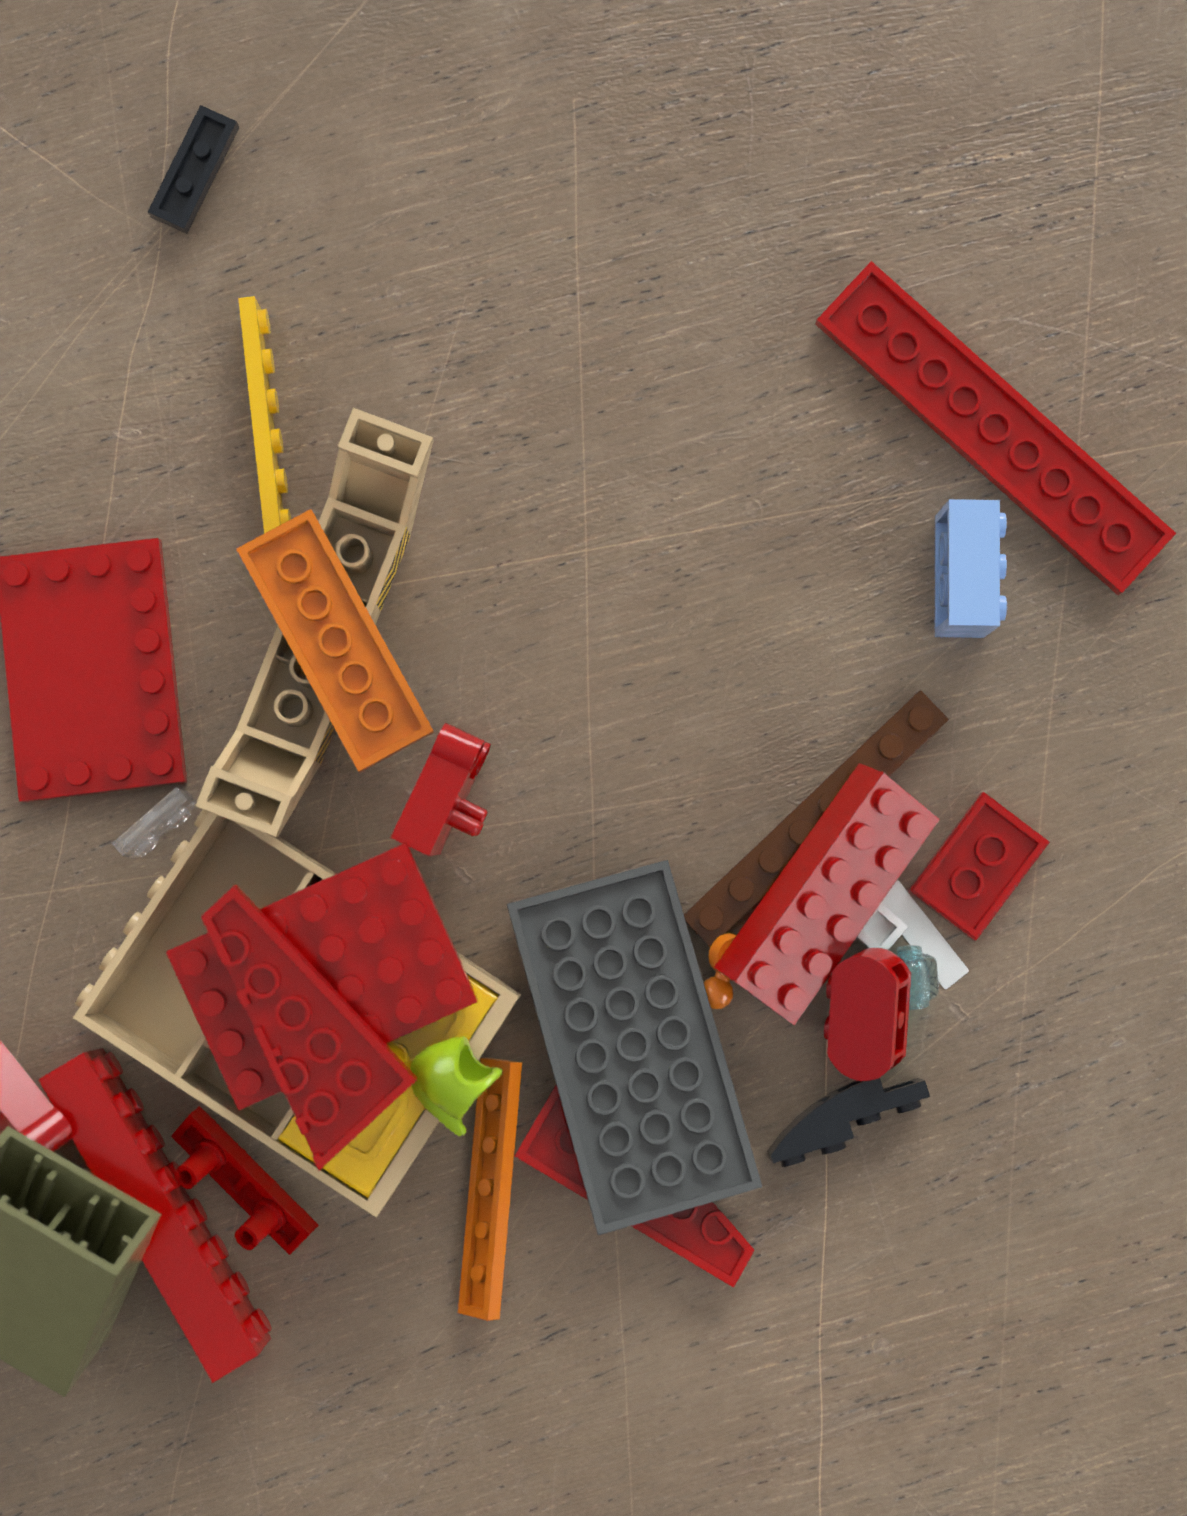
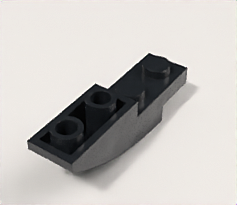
M880 1077L871 1081H852L830 1092L798 1115L779 1134L767 1150L769 1159L773 1163L781 1162L782 1167H787L805 1161V1153L821 1149L822 1154L825 1155L845 1149V1141L854 1139L850 1126L851 1121L856 1120L857 1126L880 1120V1112L896 1108L897 1113H904L921 1107L920 1100L930 1097L926 1082L921 1078H915L883 1088Z

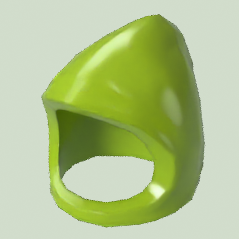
M464 1036L453 1037L427 1047L416 1055L410 1068L417 1077L416 1082L411 1085L415 1096L434 1117L458 1136L466 1134L462 1117L473 1101L489 1088L503 1072L501 1068L488 1067L480 1063L473 1055L468 1038Z

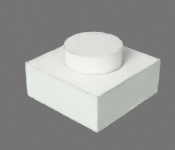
M881 903L859 933L857 939L867 948L889 950L909 926Z

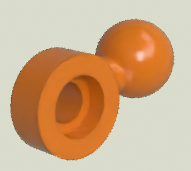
M732 933L719 936L712 943L709 950V963L716 972L713 977L704 981V987L710 1007L715 1010L727 1007L734 995L730 979L714 968L736 937Z

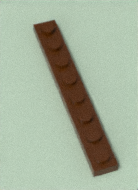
M921 690L918 691L684 914L686 923L711 947L715 939L725 934L766 895L859 763L884 772L890 777L949 719Z

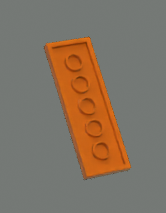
M312 509L236 548L359 773L434 733Z

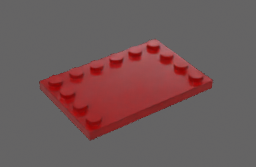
M159 538L0 556V618L19 802L25 803L187 783L162 541Z

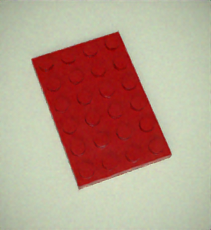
M407 842L260 908L265 916L385 1044L478 1002V997ZM207 932L166 951L238 1110L281 1092L254 1033V1026L245 1007H242L236 994L237 989L226 966L223 965L209 933Z

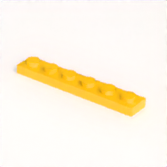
M255 296L238 298L263 529L264 533L291 520V514L289 509H283L281 494L288 493V483L285 469H279L277 454L283 453L284 449L280 428L274 429L273 414L279 413V402L276 389H270L268 374L275 373L272 350L265 349L264 334H270L269 316L267 309H261Z

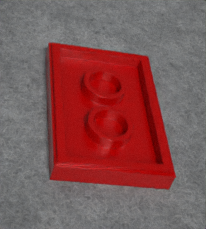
M981 792L907 891L971 940L977 941L1050 842L985 792Z

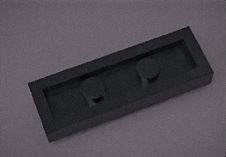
M200 105L148 210L151 218L183 233H188L240 128L237 121Z

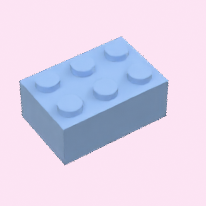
M949 499L935 515V637L984 638L998 628L1000 621H1004L1006 618L1007 601L1006 596L1000 595V579H1005L1007 560L1005 554H1000V538L1005 537L1007 519L1005 513H1000V500Z

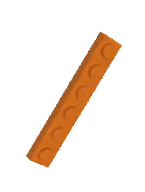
M480 1058V1063L483 1065L501 1068L503 1072L489 1088L477 1097L458 1313L491 1321L500 1319L522 1062Z

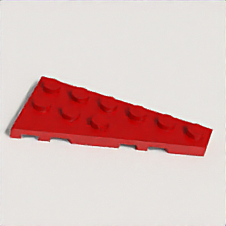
M234 885L201 918L223 965L226 966L237 989L236 994L242 1007H245L254 1026V1033L282 1093H285L296 1117L295 1122L301 1135H304L313 1154L314 1163L318 1171H320L415 1083L417 1077L237 885Z
M555 1085L514 1156L588 1200L558 1090ZM713 1202L631 1226L733 1288L755 1251Z

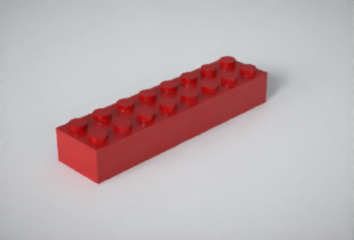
M104 1048L83 1052L41 1077L38 1081L53 1107L70 1124L73 1132L72 1140L91 1173L161 1214L142 1261L209 1378L214 1383L260 1354L271 1340L268 1333L272 1330L270 1322L260 1308L255 1310L247 1297L250 1294V1289L242 1274L238 1271L233 1273L225 1258L229 1256V1253L222 1239L217 1234L212 1236L204 1221L207 1220V1214L198 1199H190L185 1188L176 1181L174 1172L179 1165L175 1161L170 1163L161 1149L165 1147L163 1137L154 1125L148 1126L141 1114V1111L144 1110L143 1103L132 1088L127 1090L119 1076L123 1073V1070L112 1052L106 1054Z

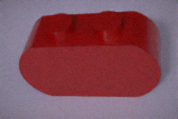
M868 948L854 954L835 967L827 982L826 996L830 999V1014L824 1025V1038L828 1040L827 1055L840 1073L853 1080H875L898 1065L906 1056L911 972L905 962L889 950Z

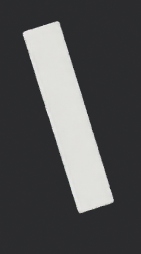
M897 880L881 903L909 926L902 934L921 960L924 963L927 961L925 965L928 969L931 966V961L932 964L934 962L938 972L936 979L944 989H948L967 974L969 970L900 881Z

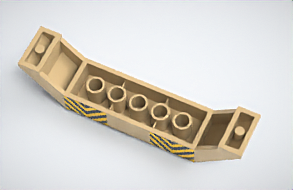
M353 408L338 444L339 451L329 496L319 519V524L376 625L411 536L433 445V437ZM278 625L237 729L214 766L210 767L195 805L275 837H278L319 769L335 730Z

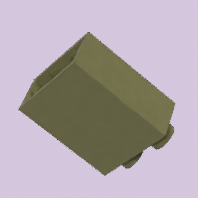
M9 1126L0 1134V1360L66 1397L108 1338L161 1214Z

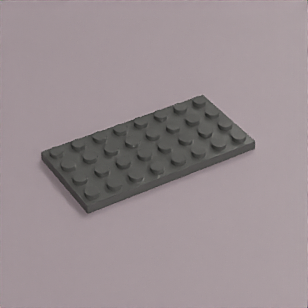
M668 860L507 904L597 1235L761 1188L762 1183Z

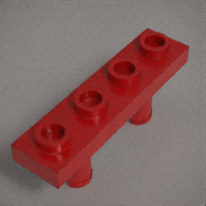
M200 1106L191 1112L171 1135L190 1155L174 1172V1177L178 1184L185 1189H192L209 1174L250 1215L247 1221L235 1232V1239L242 1248L246 1250L254 1249L269 1234L291 1255L319 1226Z

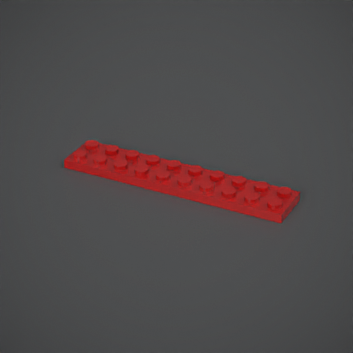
M872 261L817 318L815 322L817 327L1118 596L1127 589L1177 534Z

